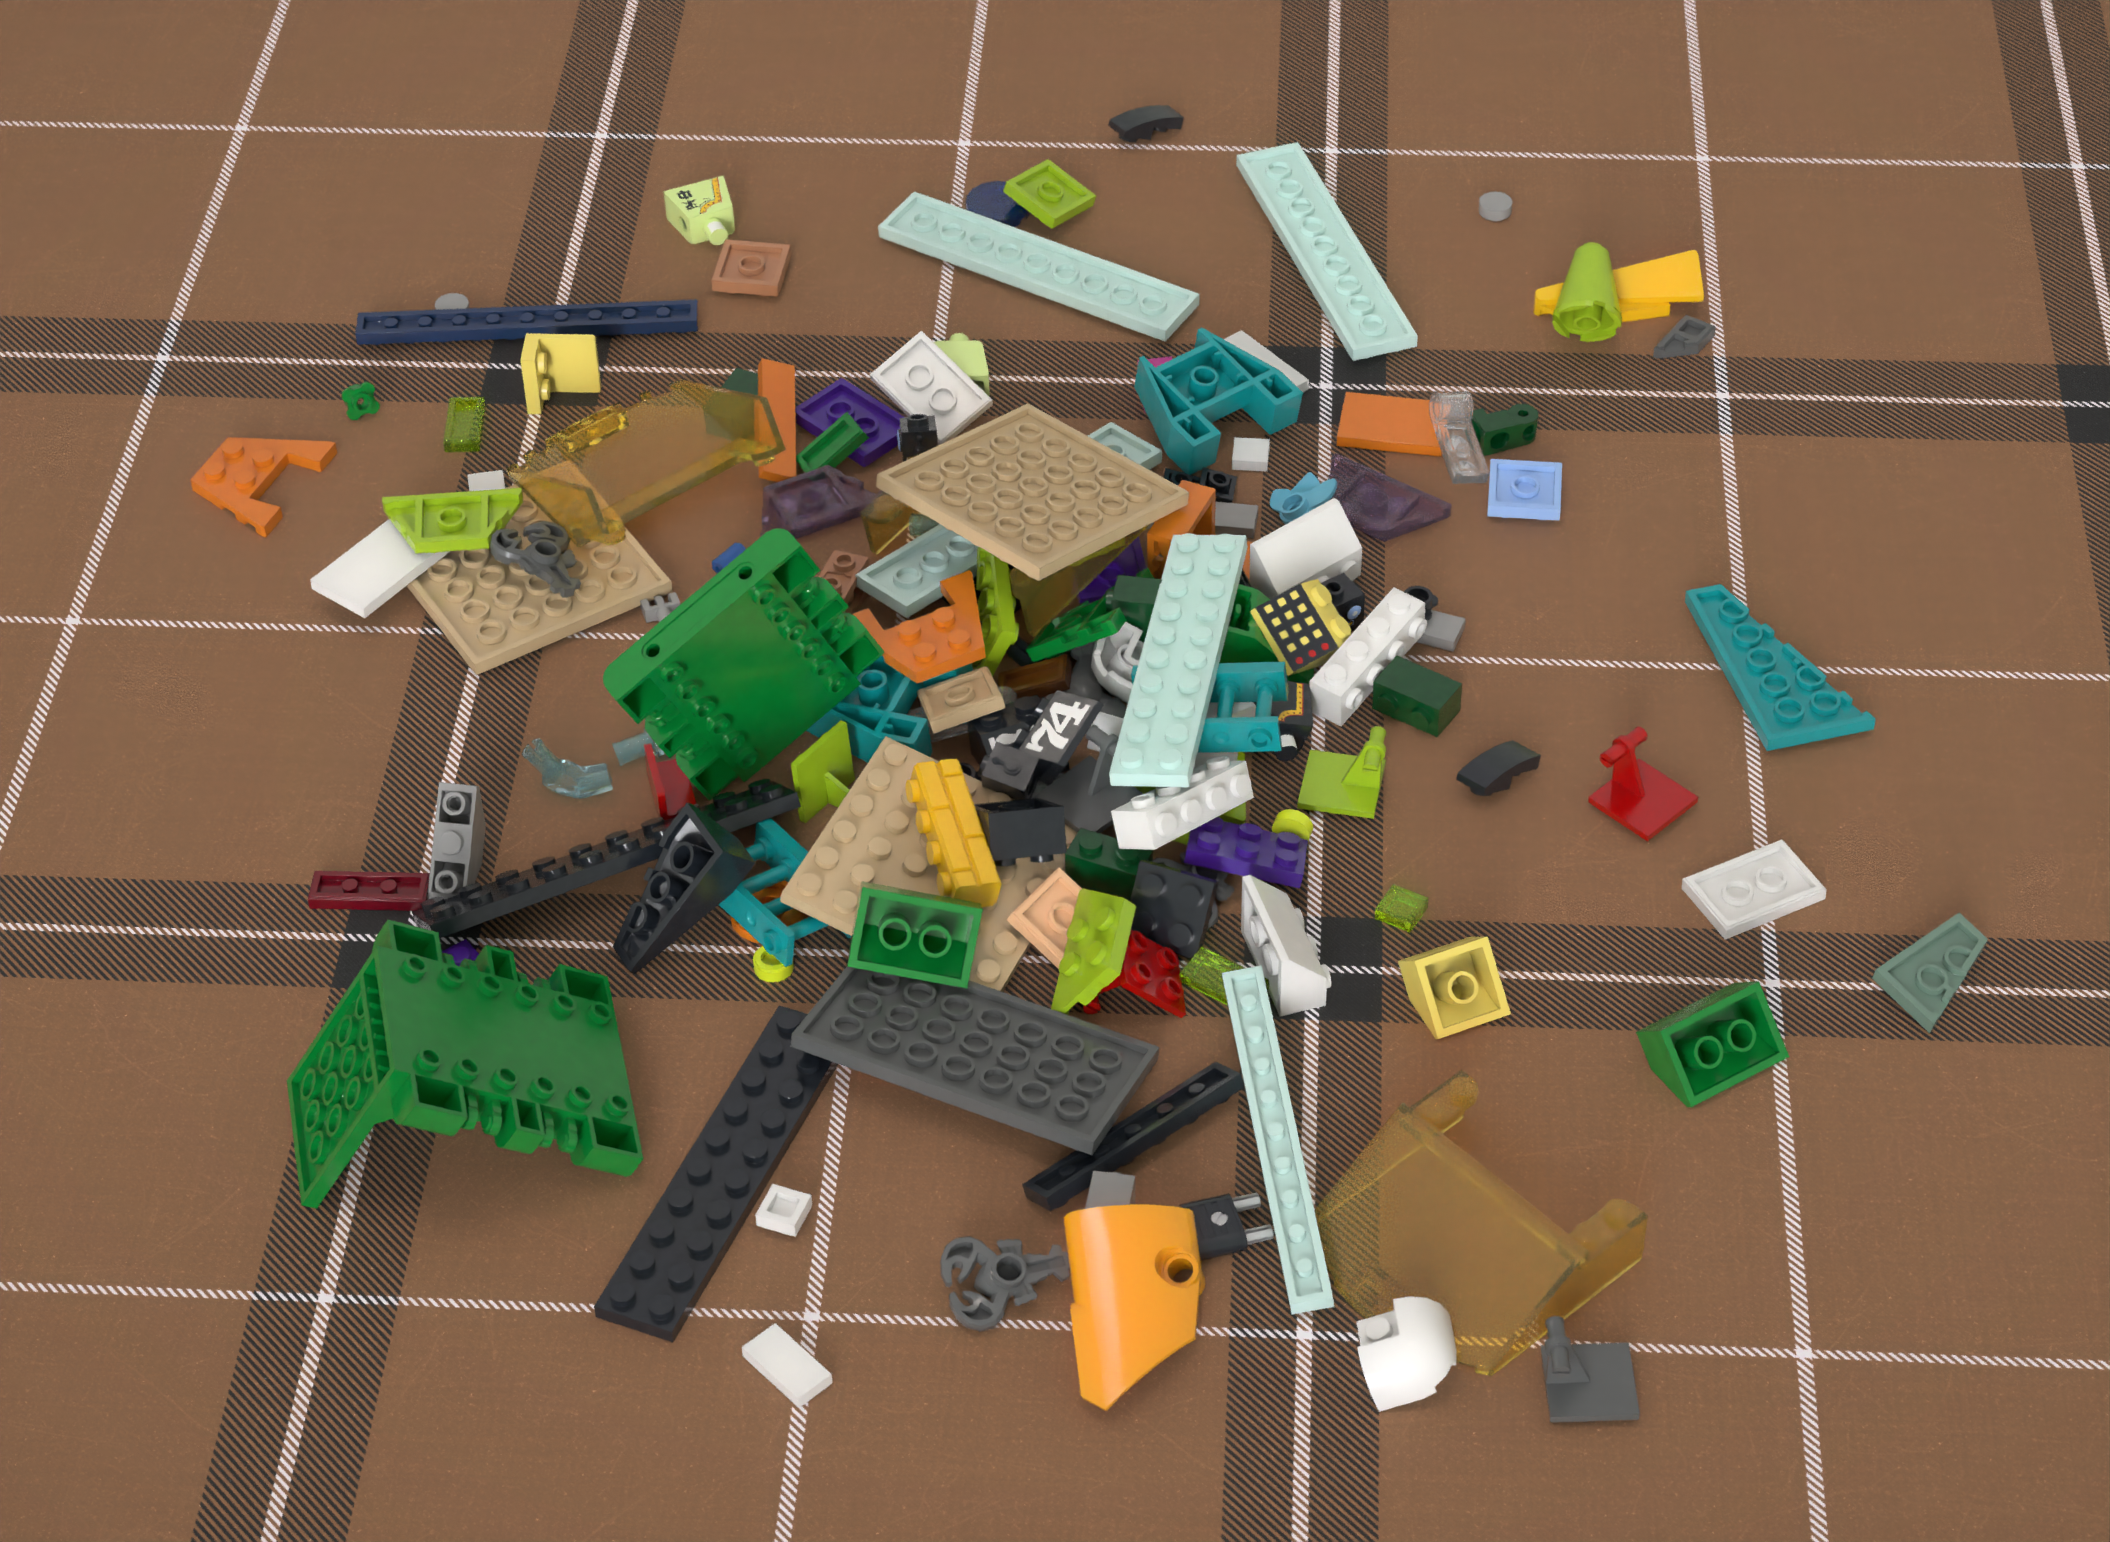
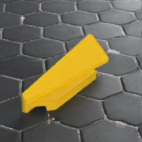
M1696 250L1613 270L1622 322L1669 316L1671 306L1669 302L1704 301L1699 255ZM1564 282L1539 288L1535 291L1533 308L1535 315H1553Z

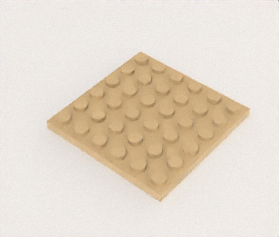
M1025 404L877 474L876 482L877 488L891 495L894 499L900 500L917 510L920 514L931 518L946 529L955 532L972 542L975 546L981 547L998 557L1001 561L1012 565L1026 573L1027 576L1038 581L1188 505L1189 498L1187 490L1030 404Z
M570 462L505 488H522L523 503L504 529H516L518 531V536L522 538L520 549L524 550L532 544L528 540L529 536H523L524 527L537 522L548 521L565 528L570 537L567 550H572L577 560L573 567L567 569L568 575L571 578L580 579L581 582L580 589H575L573 596L562 598L560 593L554 594L550 590L551 584H548L536 575L526 573L517 563L506 565L495 560L490 548L471 551H450L407 585L412 594L476 675L641 606L640 600L648 599L650 602L654 600L655 596H664L673 592L671 580Z
M885 736L782 891L780 902L852 936L862 881L940 896L937 888L938 870L936 864L930 865L926 854L928 840L925 833L920 834L917 830V808L915 803L908 802L905 789L906 781L911 779L914 765L920 762L934 761L938 763L939 761ZM963 773L974 804L1015 800L1004 793L995 792L983 787L982 781ZM1065 824L1067 851L1077 832ZM1065 853L1054 854V860L1050 862H1030V857L1016 858V865L996 866L1002 885L997 902L993 906L982 907L983 911L970 972V981L1001 992L1004 991L1031 946V943L1007 919L1058 867L1065 872Z

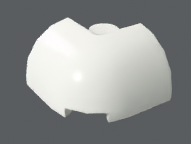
M1128 622L1124 623L1118 633L1096 640L1091 668L1097 681L1111 695L1126 703L1129 701L1133 686L1131 678L1132 667L1139 664L1144 645L1143 642L1139 641L1143 631Z
M1411 1296L1393 1299L1395 1310L1357 1321L1361 1345L1357 1347L1360 1363L1369 1391L1379 1412L1418 1401L1436 1393L1435 1386L1448 1374L1451 1366H1456L1457 1350L1451 1318L1448 1311L1439 1302L1424 1297Z

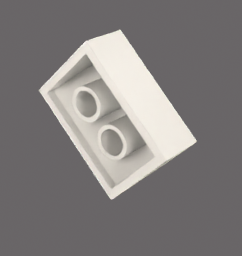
M1333 498L1251 543L1249 581L1252 587L1261 591L1271 600L1300 583L1315 579L1322 583L1342 573L1347 575L1352 581L1360 576L1362 546L1340 502Z
M1251 875L1242 877L1241 932L1256 965H1262L1266 987L1279 1016L1326 1006V989L1331 987V976L1326 964L1320 965L1318 950L1313 936L1307 937L1304 931L1305 924L1301 910L1299 908L1294 909L1287 893Z

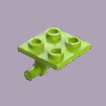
M842 720L828 732H825L820 739L805 752L798 755L791 763L794 788L801 805L798 808L799 819L804 823H807L828 803L839 807L850 790L847 786L855 780L847 723Z
M1379 726L1372 727L1369 741L1364 744L1358 756L1310 750L1297 808L1374 819L1386 766V760L1384 759L1386 754V746L1384 745L1386 730Z

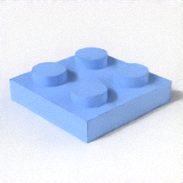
M1491 459L1487 516L1560 521L1562 463Z

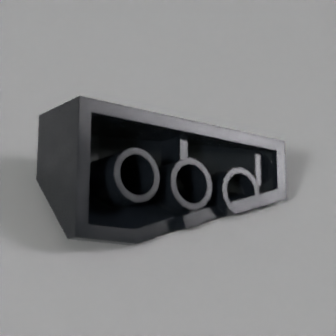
M686 803L664 832L659 846L663 847L661 855L654 869L648 867L643 878L648 881L640 901L632 903L613 945L614 950L631 973L636 974L730 896L756 863L737 837L693 804Z

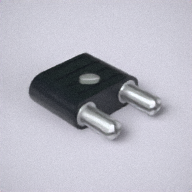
M1228 1193L1179 1205L1181 1208L1191 1209L1194 1212L1200 1261L1246 1251L1249 1244L1273 1239L1274 1232L1271 1225L1244 1230L1237 1213L1260 1207L1261 1199L1258 1193L1234 1198Z

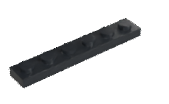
M1218 1062L1212 1063L1113 1126L1093 1155L1075 1150L1023 1183L1022 1186L1026 1198L1050 1212L1064 1206L1071 1198L1090 1187L1093 1171L1113 1172L1121 1166L1128 1165L1141 1153L1152 1146L1161 1144L1169 1135L1185 1125L1195 1122L1199 1116L1216 1105L1229 1100L1230 1096L1244 1088L1241 1073Z

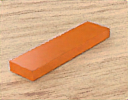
M762 358L758 364L759 478L792 485L796 480L795 366Z

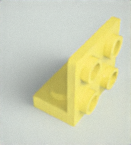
M526 333L521 355V368L528 414H542L544 400L550 399V392L599 393L601 391L595 335Z

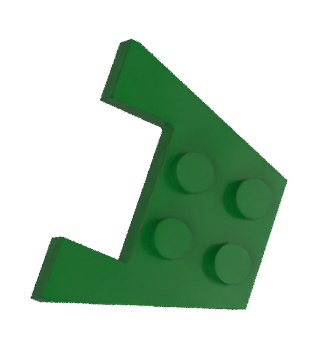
M1149 568L1136 574L1137 577L1154 579ZM1108 590L1101 599L1089 603L1087 600L1047 622L1026 649L1031 660L1036 662L1044 658L1058 657L1070 649L1084 646L1118 633L1127 620L1120 607L1106 612Z

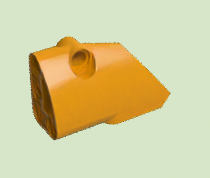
M1113 1205L1077 1210L1064 1216L1074 1303H1071L1070 1311L1081 1397L1105 1411L1154 1367L1188 1343L1196 1340L1199 1295L1205 1288V1277L1201 1268L1194 1212L1191 1209L1164 1205ZM1183 1269L1193 1271L1191 1278L1183 1283L1173 1281L1179 1271Z

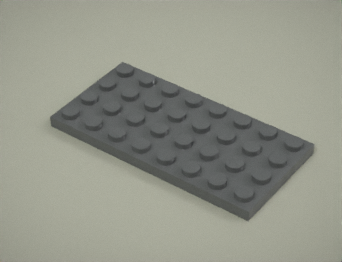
M852 967L844 969L791 1036V1047L1090 1155H1093L1158 1061L1160 1047L970 980L968 988H961Z

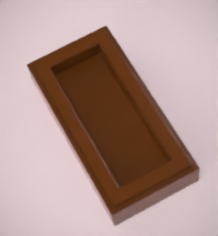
M1066 654L1000 672L997 687L1002 695L1004 704L1014 702L1021 697L1038 695L1040 698L1052 693L1054 694L1057 690H1069L1072 662Z

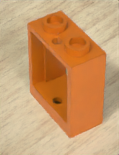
M1181 480L1178 486L1189 492L1188 505L1156 520L1147 533V568L1151 571L1154 579L1162 578L1173 535L1187 533L1215 535L1216 489Z

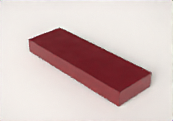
M314 871L308 895L309 908L414 911L422 908L421 903L428 900L430 873Z

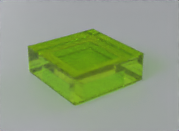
M1393 884L1376 907L1375 919L1411 932L1427 910L1429 898Z

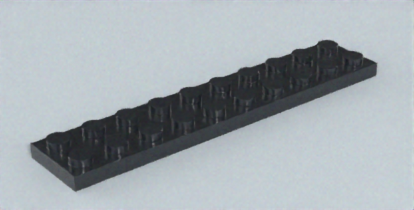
M770 779L752 782L748 785L749 790L738 794L731 791L713 797V803L702 807L694 804L695 807L729 832L801 807L797 792ZM676 816L666 820L663 817L649 819L641 824V829L630 833L627 830L613 832L605 837V842L591 846L590 843L577 845L569 849V855L556 860L553 856L541 858L532 863L533 868L520 873L518 870L500 873L495 877V882L484 886L481 883L464 886L458 890L459 895L444 899L443 896L428 899L421 903L422 908L412 911L416 926L438 932L439 938L659 859L663 847L659 846L660 840Z
M778 1006L596 1302L594 1310L597 1318L672 1343L675 1341L838 1066L835 1062L791 1047L792 1033L808 1014Z

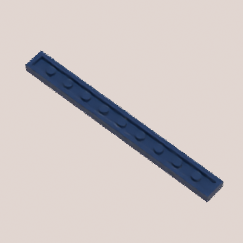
M698 299L363 312L358 313L355 336L357 345H379L388 343L412 344L415 342L481 341L490 339L514 340L525 338L526 333L610 336L619 334L685 333L698 331L699 309Z

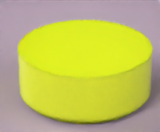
M1293 809L1279 812L1272 826V832L1274 833L1291 832L1298 835L1301 839L1308 841L1313 831V823L1310 818L1304 813Z
M764 946L757 949L754 953V972L761 980L779 982L792 974L794 962H792V965L785 967L776 957L770 955Z

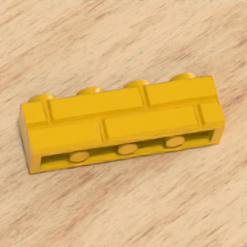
M955 758L940 760L938 763L934 761L917 763L913 767L911 779L906 781V796L909 803H915L916 826L918 832L926 834L928 840L926 844L927 859L930 865L936 864L938 870L937 888L940 896L977 902L982 907L993 906L997 902L1002 883L959 761Z

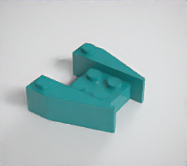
M1204 328L1198 329L1194 349L1166 363L1154 367L1144 356L1139 357L1134 385L1166 455L1188 475H1192L1202 470L1203 467L1206 468L1216 463L1221 432L1212 422L1243 408L1271 435L1297 422L1303 392L1282 371Z
M880 656L856 677L861 685L806 731L820 738L840 720L846 722L851 754L867 763L885 736L930 757L932 745L928 719L907 715L918 696V690L973 671L972 663L917 684L886 664L884 657Z

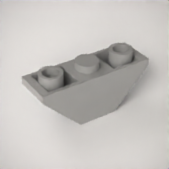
M439 782L427 899L439 896L448 899L459 895L458 890L460 888L474 884L482 865L486 829L479 786Z

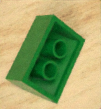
M862 881L854 918L847 967L968 988L983 908L977 902Z
M1759 981L1732 983L1636 1032L1651 1070L1686 1107H1693L1789 1057Z

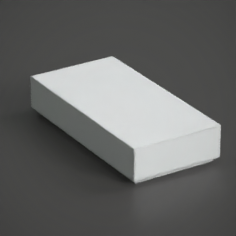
M776 1323L742 1346L743 1357L798 1408L832 1384V1374Z

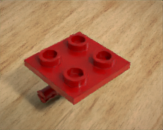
M1637 726L1626 736L1620 735L1614 739L1612 746L1600 754L1599 759L1605 767L1610 768L1613 766L1612 779L1588 797V803L1648 842L1698 803L1699 797L1640 758L1636 759L1635 748L1648 739L1646 738L1648 735L1645 729Z
M1131 930L1121 974L1107 987L1101 989L1088 1005H1083L1085 1013L1096 1014L1097 1010L1100 1011L1101 1009L1098 995L1121 986L1173 1015L1182 1018L1186 1015L1178 955L1170 948L1163 947L1146 938L1139 931Z

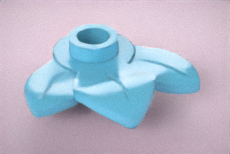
M1308 472L1292 490L1275 489L1270 498V506L1274 511L1280 513L1282 522L1288 524L1328 502L1336 491L1337 481L1333 478L1320 484L1316 476Z

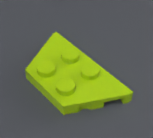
M522 488L382 497L384 513L416 554L489 549L492 534L498 529H504L523 503Z
M1084 888L1079 890L1072 923L1067 930L1068 939L1064 956L1059 964V977L1051 1006L1052 1010L1068 1015L1069 1009L1077 1002L1084 1006L1088 1005L1101 989L1107 987L1121 974L1136 905L1122 897Z

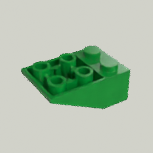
M1238 584L1219 663L1279 662L1250 613L1254 608L1270 600L1258 589ZM1314 668L1290 676L1287 675V681L1309 684V681L1314 676Z

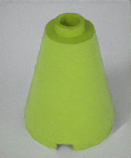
M1596 242L1585 243L1575 250L1553 312L1552 324L1555 330L1567 338L1572 333L1580 335V341H1602L1613 337L1616 334V329L1618 327L1621 328L1622 325L1621 310L1609 251Z

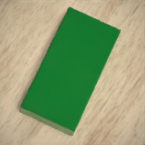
M846 412L796 455V462L807 476L817 484L869 437L850 414Z

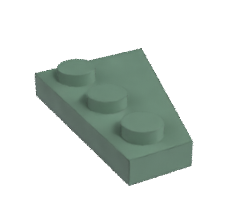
M1957 913L1877 968L1872 979L1925 1030L1931 1033L1983 951L1988 939L1961 913Z

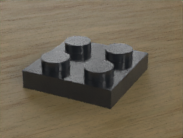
M1146 859L1141 860L1130 900L1131 903L1136 905L1131 930L1139 931L1146 938L1163 947L1170 948L1176 954L1192 959L1200 958L1219 881Z

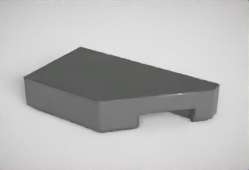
M1685 315L1654 347L1653 357L1661 359L1698 354L1715 336L1716 326Z

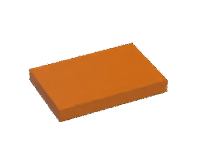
M1346 392L1336 446L1442 457L1450 402Z

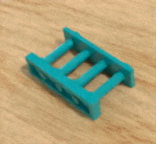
M1285 662L1219 663L1210 703H1218L1216 718L1205 719L1197 753L1282 750L1278 716H1271L1272 701H1288L1289 690ZM1138 665L1132 667V685L1135 679ZM1234 702H1257L1255 717H1232Z
M769 818L756 823L754 845L745 849L754 861L759 859L765 861L772 869L742 881L734 892L719 905L762 944L770 955L776 957L787 967L792 965L794 942L829 925L810 916L787 927L776 916L793 909L792 907L780 902L781 897L762 904L752 895L781 881L789 882L808 854L804 847L775 821ZM844 933L848 938H851V937H852V936H850V935Z

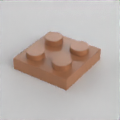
M725 239L711 279L712 291L730 294L778 296L792 256L791 245Z

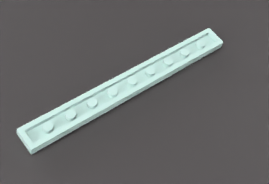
M1262 965L1222 973L1291 1314L1334 1307L1332 1290Z

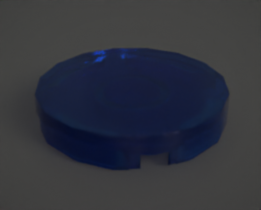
M1006 181L982 183L973 188L966 196L965 206L967 211L1012 227L1021 224V219L1024 217L1027 219L1030 215L1028 210L1017 204L1015 200L1003 192Z

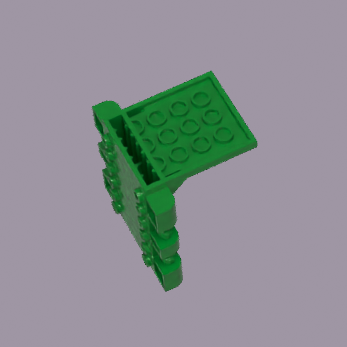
M782 528L772 529L762 535L610 663L603 675V684L617 703L637 724L646 718L645 729L649 736L669 758L676 754V762L679 768L709 801L738 776L744 783L861 685L856 677L885 653L856 616L850 613H843L849 606L834 587L822 577H813L821 570L793 535Z
M388 919L374 941L371 955L287 1079L301 1205L317 1209L374 1125L393 1118L396 1124L446 1136H454L460 1128L473 1130L477 1121L481 1122L484 1134L494 1136L497 1147L524 1154L533 1153L538 1146L543 1148L551 1147L553 1139H556L559 1146L558 1149L561 1152L569 1153L572 1163L576 1166L624 1177L632 1175L642 1162L643 1154L608 976L559 964L549 980L538 977L533 985H531L526 974L516 971L512 951L489 945L484 946L475 961L465 958L461 961L460 966H457L452 955L441 952L438 932Z

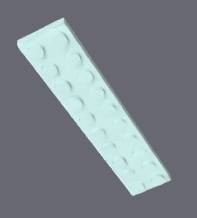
M1296 142L1237 155L1236 166L1352 361L1417 347L1418 335L1300 144Z
M913 192L878 226L880 238L1162 341H1166L1200 304L1199 293L917 192Z
M1112 422L1088 435V437L1148 470L1162 463V450ZM939 524L855 574L857 578L856 587L908 618L943 596L940 581L968 570L972 572L973 577L977 576L978 546Z
M1192 533L1173 535L1161 578L1162 583L1159 585L1109 772L1111 786L1189 787L1248 548L1246 535H1195Z

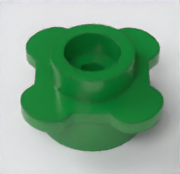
M372 383L354 384L342 392L341 397L348 407L346 415L349 419L358 420L361 415L367 413L375 414L379 410L380 404L375 400L373 394L375 387ZM363 398V402L359 404L358 400Z

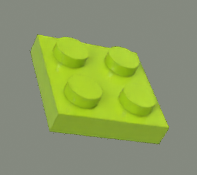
M1049 159L1006 181L1003 190L1017 204L1024 207L1051 229L1092 207L1096 199L1094 193Z

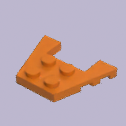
M227 437L190 479L192 489L220 509L227 508L235 514L238 521L244 525L250 523L255 527L256 533L267 537L282 520L283 515L281 507L258 501L289 464L322 472L337 455L336 443L331 441Z
M970 570L940 581L941 593L951 606L941 607L919 618L903 621L899 625L887 630H883L869 608L853 613L885 652L882 656L886 664L918 684L986 658L973 574Z

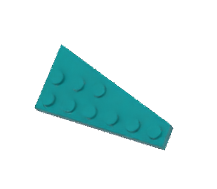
M1718 584L1686 591L1685 603L1766 751L1874 730L1875 717L1868 711L1860 712L1852 705V697L1845 691L1837 692L1826 682L1827 676L1792 645L1789 643L1783 645L1774 637L1775 631L1766 623L1760 625L1749 615L1750 609L1724 586Z

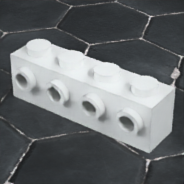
M1394 587L1309 681L1312 712L1342 726L1373 691L1374 680L1396 656L1403 657L1423 635L1427 626L1425 602Z
M1229 756L1210 758L1206 763L1193 769L1189 787H1156L1146 794L1133 797L1130 802L1112 810L1111 814L1119 849L1155 850L1254 798L1246 761H1230Z

